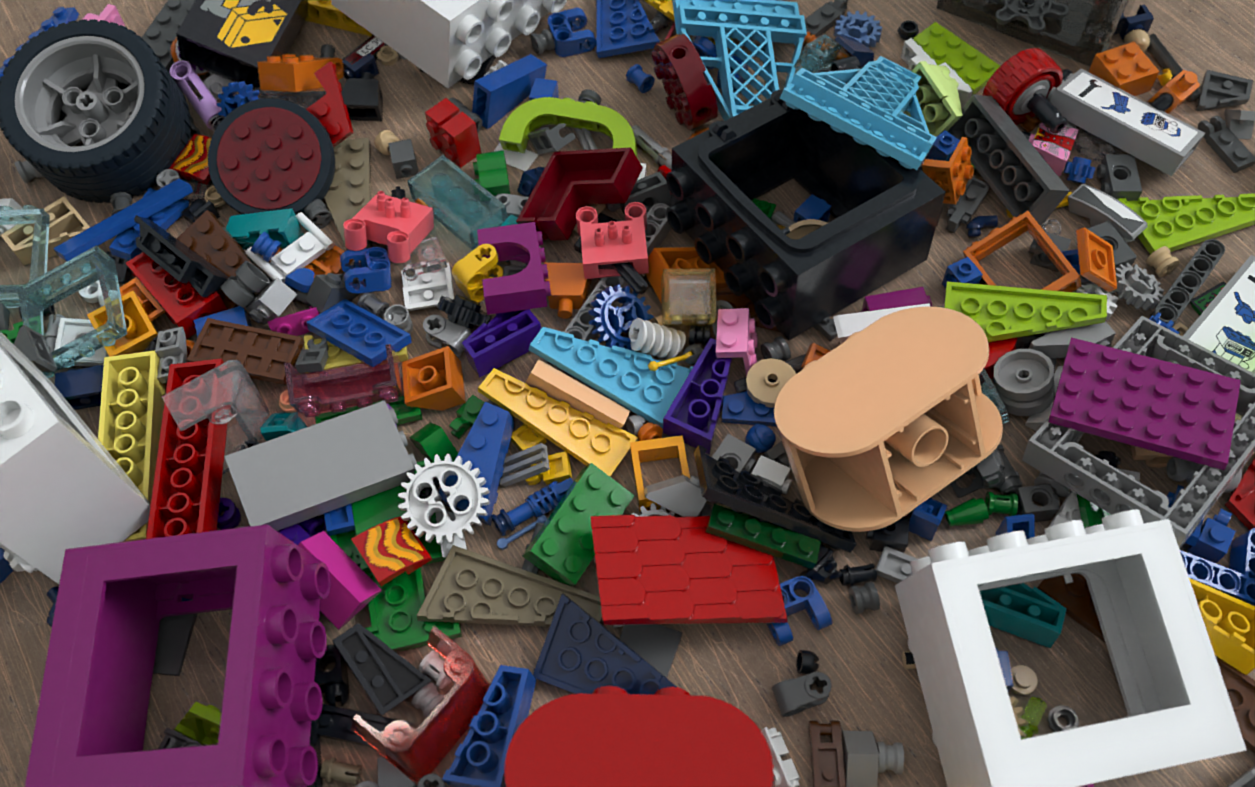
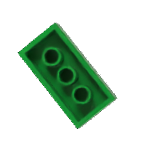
M590 463L581 470L522 557L553 580L568 586L576 585L595 556L590 516L622 515L635 495L593 463Z

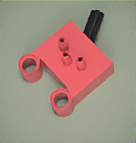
M396 186V189L391 191V196L385 195L383 191H379L352 219L344 222L345 246L349 250L360 251L366 248L367 240L388 246V257L391 262L405 263L410 259V254L434 228L433 208L410 202L406 198L405 190L400 189V186Z
M640 202L629 203L624 211L625 221H609L607 223H599L597 211L590 206L578 209L576 212L578 234L581 236L585 279L621 276L636 294H644L648 289V284L640 274L649 273L645 236L647 228L645 205Z

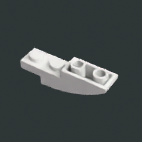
M912 38L904 41L901 58L908 65V70L912 71L921 61L937 65ZM945 62L941 66H947L950 70L949 76L956 79L959 83L960 104L964 108L972 96L973 90Z

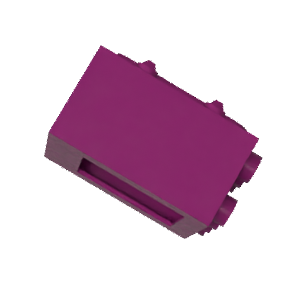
M269 525L65 549L25 787H306L312 785L317 776L318 759L314 748L309 746L311 721L317 720L322 710L321 689L314 682L316 658H321L324 655L327 645L326 631L323 624L319 621L320 599L326 598L331 588L330 572L326 564ZM182 598L193 599L192 601L181 602ZM232 610L218 745L143 751L160 620L168 616Z

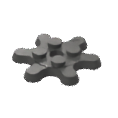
M990 0L1003 5V8L998 10L995 15L998 24L1006 25L1013 20L1022 21L1027 24L1029 31L1033 34H1038L1044 29V17L1063 19L1069 12V8L1065 4L1057 3L1053 0ZM1023 2H1028L1030 4H1028L1027 7H1025V3Z

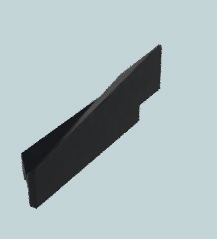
M135 216L134 221L140 226V237L136 238V246L179 282L187 284L189 281L202 297H207L221 289L222 284L229 278L226 274L153 221Z

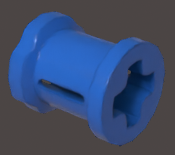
M639 64L630 67L626 73V80L634 83L641 93L648 92L655 83V78L651 74H646Z

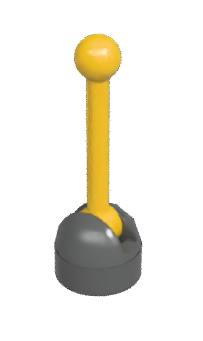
M697 343L689 345L684 349L681 356L660 362L651 361L648 364V368L651 371H656L658 367L685 360L689 365H695L703 348Z

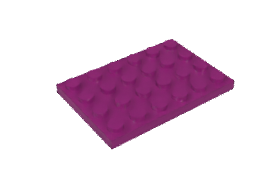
M1071 337L1048 422L1225 470L1229 461L1241 380Z

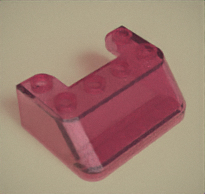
M387 344L385 345L387 359L374 367L362 363L301 375L289 362L284 363L290 405L299 413L305 414V417H316L321 415L322 411L327 410L342 412L347 410V407L357 405L358 408H364L373 405V402L385 400L386 403L396 402L399 400L398 397L403 395L401 361L392 345Z

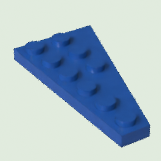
M597 0L596 53L598 58L654 49L655 44L660 42L639 0Z

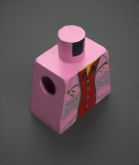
M1041 123L1036 135L1022 131L1058 176H1061L1078 129L1065 127L1059 133H1051L1050 128Z

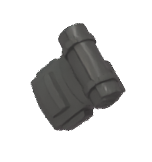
M999 444L987 458L964 473L969 476L974 474L976 477L972 479L969 487H959L956 484V480L950 483L958 498L979 489L994 487L998 488L1002 495H1010L1022 487L1018 471L1015 472L1003 452L1002 444Z

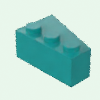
M293 208L230 216L226 226V230L243 250L252 247L264 231L269 234L272 240H278L282 243L281 249H285L304 235Z

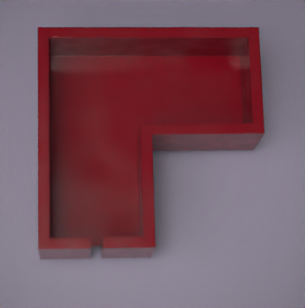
M631 147L553 152L516 222L518 224L535 222L536 231L542 232L543 240L548 238L550 240H568L576 225V212L578 209L585 207L586 204L626 203L643 167Z

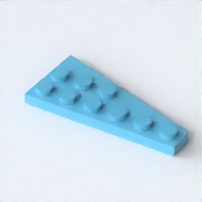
M542 327L528 349L628 410L642 416L645 420L658 424L662 429L665 414L693 368L692 366L690 368L678 366L676 362L658 367L656 371H651L648 368V364L651 361L660 362L653 359L651 355L614 345L612 348L599 345V341L591 339L589 342L574 338L572 334Z

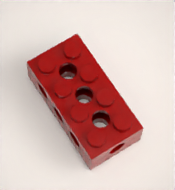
M144 252L125 263L133 276L140 280L164 309L165 315L177 328L183 327L186 339L196 334L195 319L227 310L217 292L207 297H202L189 281L187 284L179 282Z

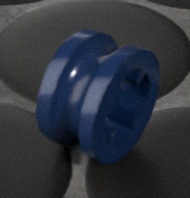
M504 509L500 510L499 515H491V519L502 537L506 535V531L510 530L512 532L515 530Z

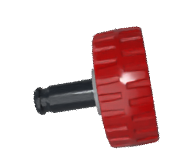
M1026 49L1009 58L994 72L983 90L982 95L992 96L1015 125L1024 122L1027 119L1025 117L1026 114L1032 117L1036 116L1047 128H1050L1051 133H1059L1067 125V119L1062 117L1061 113L1047 100L1052 88H1057L1061 85L1063 79L1062 70L1041 49Z

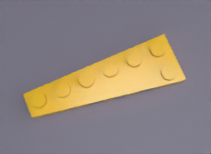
M495 368L478 387L479 393L504 410L509 411L511 415L562 450L567 451L568 454L586 466L593 463L610 477L629 452L630 442H636L638 438L610 423L605 424L595 419L593 415L587 412L582 413L570 407V404L564 401L559 402L547 396V393L537 388H532L526 383Z

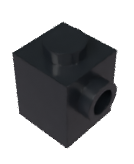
M901 518L884 528L866 531V539L871 540L870 550L883 552L884 547L887 546L904 553L908 545L910 519Z

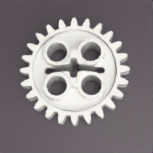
M436 454L434 463H430L427 458H424L425 467L422 468L415 464L417 473L414 475L407 472L406 474L411 480L410 483H401L402 487L407 490L404 493L398 494L400 499L405 500L404 503L398 505V508L407 511L401 518L404 521L411 520L407 526L410 530L418 527L415 534L417 537L420 538L426 533V541L428 543L436 537L437 543L442 545L444 538L447 537L449 543L453 544L454 536L456 535L463 541L465 540L463 532L467 530L473 535L474 530L471 526L473 524L482 525L478 516H487L488 514L482 508V506L490 504L488 499L483 498L484 495L490 493L489 489L481 487L486 483L484 477L477 478L481 473L478 468L470 471L472 468L471 461H467L462 465L461 456H458L454 462H452L450 454L446 455L444 461H441L438 454ZM451 475L458 476V481L454 486H445L447 477ZM435 477L438 478L440 486L447 496L448 504L456 517L455 521H451L446 507L441 502L442 498L433 482ZM425 487H431V496L421 499L419 496L421 490ZM460 500H469V507L465 511L456 510V505ZM435 512H443L444 517L442 521L432 524L431 516Z

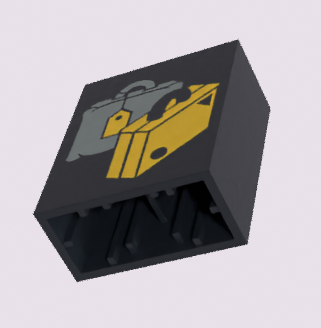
M196 0L176 33L181 60L234 82L244 81L246 85L252 84L253 90H259V92L266 94L267 90H260L257 62L267 61V56H281L282 59V54L289 52L308 17V0Z

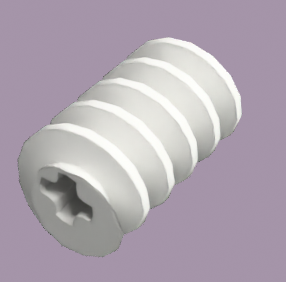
M636 318L632 321L629 329L631 348L634 351L640 350L642 353H648L651 356L665 357L666 360L674 358L681 352L685 344L686 336L681 330L668 328L667 326L642 320L641 318Z

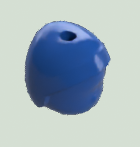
M759 423L752 426L745 437V443L756 449L755 453L767 452L776 441V436L772 429Z

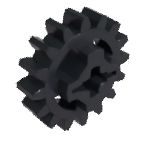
M456 295L454 299L441 296L437 305L439 310L448 314L447 318L449 321L473 329L475 324L481 326L483 323L488 324L492 317L481 310L480 303L460 295Z

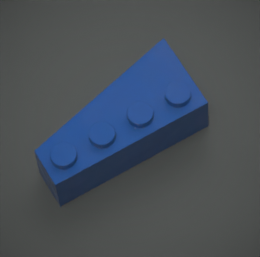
M485 402L457 457L461 456L462 465L467 461H471L472 468L470 471L478 468L481 473L477 478L484 477L486 483L481 487L489 489L490 493L484 495L483 498L488 499L490 504L482 506V508L488 514L487 516L479 515L478 519L491 526V515L494 504L497 501V490L500 478L503 475L504 460L506 454H508L515 421L509 411ZM451 475L447 477L445 486H454L458 481V476ZM440 488L439 494L442 498L441 502L443 503V505L450 508V505L447 501V496L443 492L442 488ZM460 500L456 505V510L465 511L469 507V500Z
M500 665L483 698L484 703L477 716L474 715L469 725L471 728L463 744L460 743L454 754L456 757L450 769L446 770L442 778L450 787H506L505 759L507 750L515 732L528 717L536 685V679L529 669Z

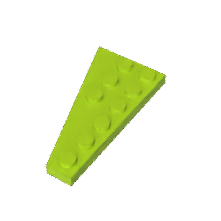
M1255 193L1240 194L1238 197L1214 195L1213 198H1202V195L1167 196L1162 200H1149L1148 197H1139L1137 201L1117 198V200L1125 204L1147 222L1148 227L1137 237L1150 255L1164 246H1167L1171 250L1170 252L1255 225Z

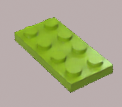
M934 22L913 38L937 65L946 62L951 69L955 70L957 75L973 90L972 95L985 87L990 77L1001 66L937 22Z

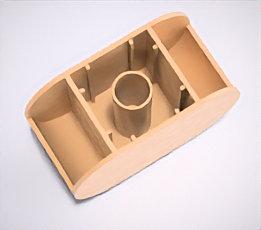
M915 307L896 311L878 319L862 331L853 333L844 343L820 359L809 362L802 371L788 380L776 399L774 417L802 501L814 517L831 527L846 531L864 532L884 528L901 519L992 454L1001 441L1003 425L997 407L981 390L979 374L988 361L989 345L986 334L978 323L961 312L942 307Z

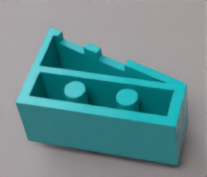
M1025 583L979 591L989 626L1047 648H1051L1060 636L1067 609L1035 586L1032 589Z

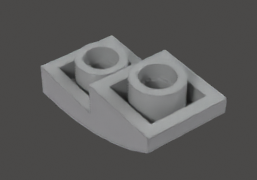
M183 327L158 332L155 352L160 357L157 379L162 384L167 383L170 364L187 363V344Z

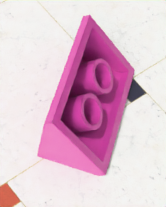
M324 531L299 543L298 546L325 563L329 569L331 588L329 595L324 599H320L319 611L340 630L375 598L382 589Z

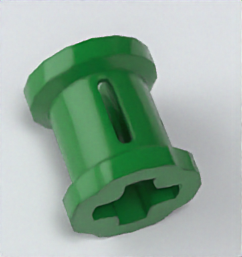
M987 491L985 504L989 516L992 513L1016 516L1018 509L1017 494L1011 493L1010 496L996 495L991 491Z

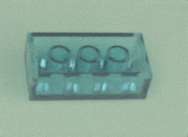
M444 155L407 181L412 199L415 201L417 198H420L428 207L433 208V217L472 250L479 246L477 229L499 227L508 218L506 206Z

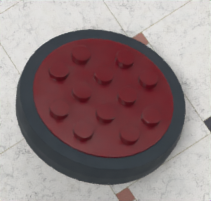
M265 98L250 101L239 106L221 121L209 145L208 168L213 185L219 195L232 209L241 215L293 208L295 215L300 212L303 213L305 207L314 200H323L326 196L335 173V153L326 129L313 114L293 102L283 99Z

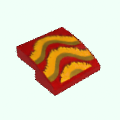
M194 134L169 169L177 171L181 177L189 181L192 178L207 185L211 180L208 168V151L212 138Z
M401 516L380 523L351 539L380 586H383L405 571L409 575L432 560L419 538L415 535V532L407 527L409 523L404 521Z

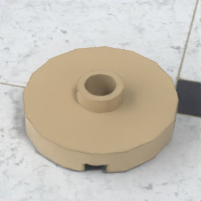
M772 358L760 360L753 364L747 373L745 384L747 393L754 402L758 404L760 402L765 404V407L774 408L779 392L788 380L796 375V372L789 364L782 360ZM769 379H774V380H776V382H773V383H772V382H769L768 380H769Z

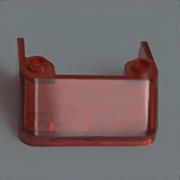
M435 626L430 630L427 644L445 658L444 672L455 684L420 726L414 729L407 722L397 720L389 723L379 733L358 714L352 718L351 729L408 778L414 781H420L425 775L432 774L470 728L469 725L474 715L477 716L484 703L483 698L490 686L472 657Z

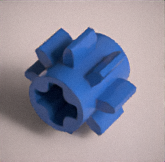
M1074 157L1072 162H1066L1063 173L1069 174L1067 180L1085 184L1087 178L1093 179L1096 168L1090 166L1092 160Z

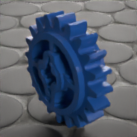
M620 284L614 287L610 286L596 295L597 299L591 302L594 309L588 311V313L595 317V319L589 321V324L596 326L592 334L599 333V343L606 341L605 346L612 348L614 345L634 351L630 345V338L620 335L622 332H629L632 321L636 318H641L642 320L654 318V315L647 314V310L651 306L643 305L645 297L638 299V294L634 291L630 293L628 285L621 288ZM619 302L623 305L621 307H613L611 303Z

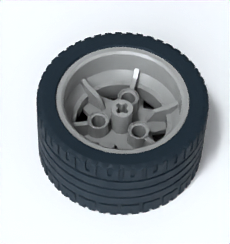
M84 19L78 22L76 20L69 21L67 24L61 23L57 27H50L47 31L38 33L37 37H32L30 42L21 46L22 49L20 51L17 50L14 58L9 60L8 67H5L3 76L0 78V128L11 146L58 190L79 200L110 203V197L114 193L126 192L133 198L135 195L143 194L149 188L152 189L154 185L157 186L156 179L159 173L170 168L188 143V138L190 137L189 129L191 128V121L189 119L191 117L185 96L149 44L134 31L128 30L122 25L119 26L117 23H108V21H98L95 19L87 21ZM118 81L127 84L128 87L121 90L118 88ZM64 112L67 115V117L63 121L59 122V119L62 113ZM81 141H82V143H83V145H84V146H74L75 144H77V143H79V142H81Z

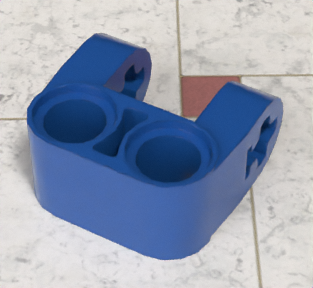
M581 8L553 13L548 17V29L553 36L555 43L554 51L558 56L568 57L585 53L595 48L596 39L591 30H581L572 33V31L580 30L587 24V17Z
M371 247L360 251L347 250L340 256L342 270L346 272L344 283L349 292L358 294L386 291L391 288V268L386 249ZM349 259H354V265H349ZM353 278H358L357 284H353Z
M799 576L780 583L787 616L805 609L817 630L832 625L830 612L811 579ZM798 589L803 590L807 593V596L799 597L794 591ZM767 623L778 646L793 641L792 631L788 623Z

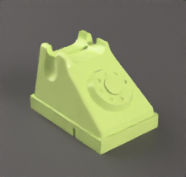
M921 61L912 70V72L922 76L918 83L919 89L916 92V96L929 133L937 137L944 130L948 131L963 116L958 93L959 83L956 79L949 76L950 70L947 66L932 65L926 61ZM905 111L906 114H907L909 117H911L910 113L907 112V111Z

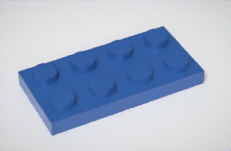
M346 299L306 322L309 331L321 338H326L328 342L372 367L380 364L412 342L411 335L406 331Z

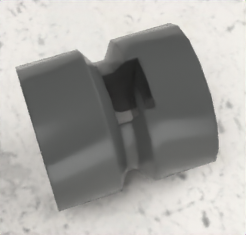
M244 261L235 271L236 277L230 276L221 286L222 291L234 303L243 308H246L255 299V292L261 293L270 283L267 276L249 261Z

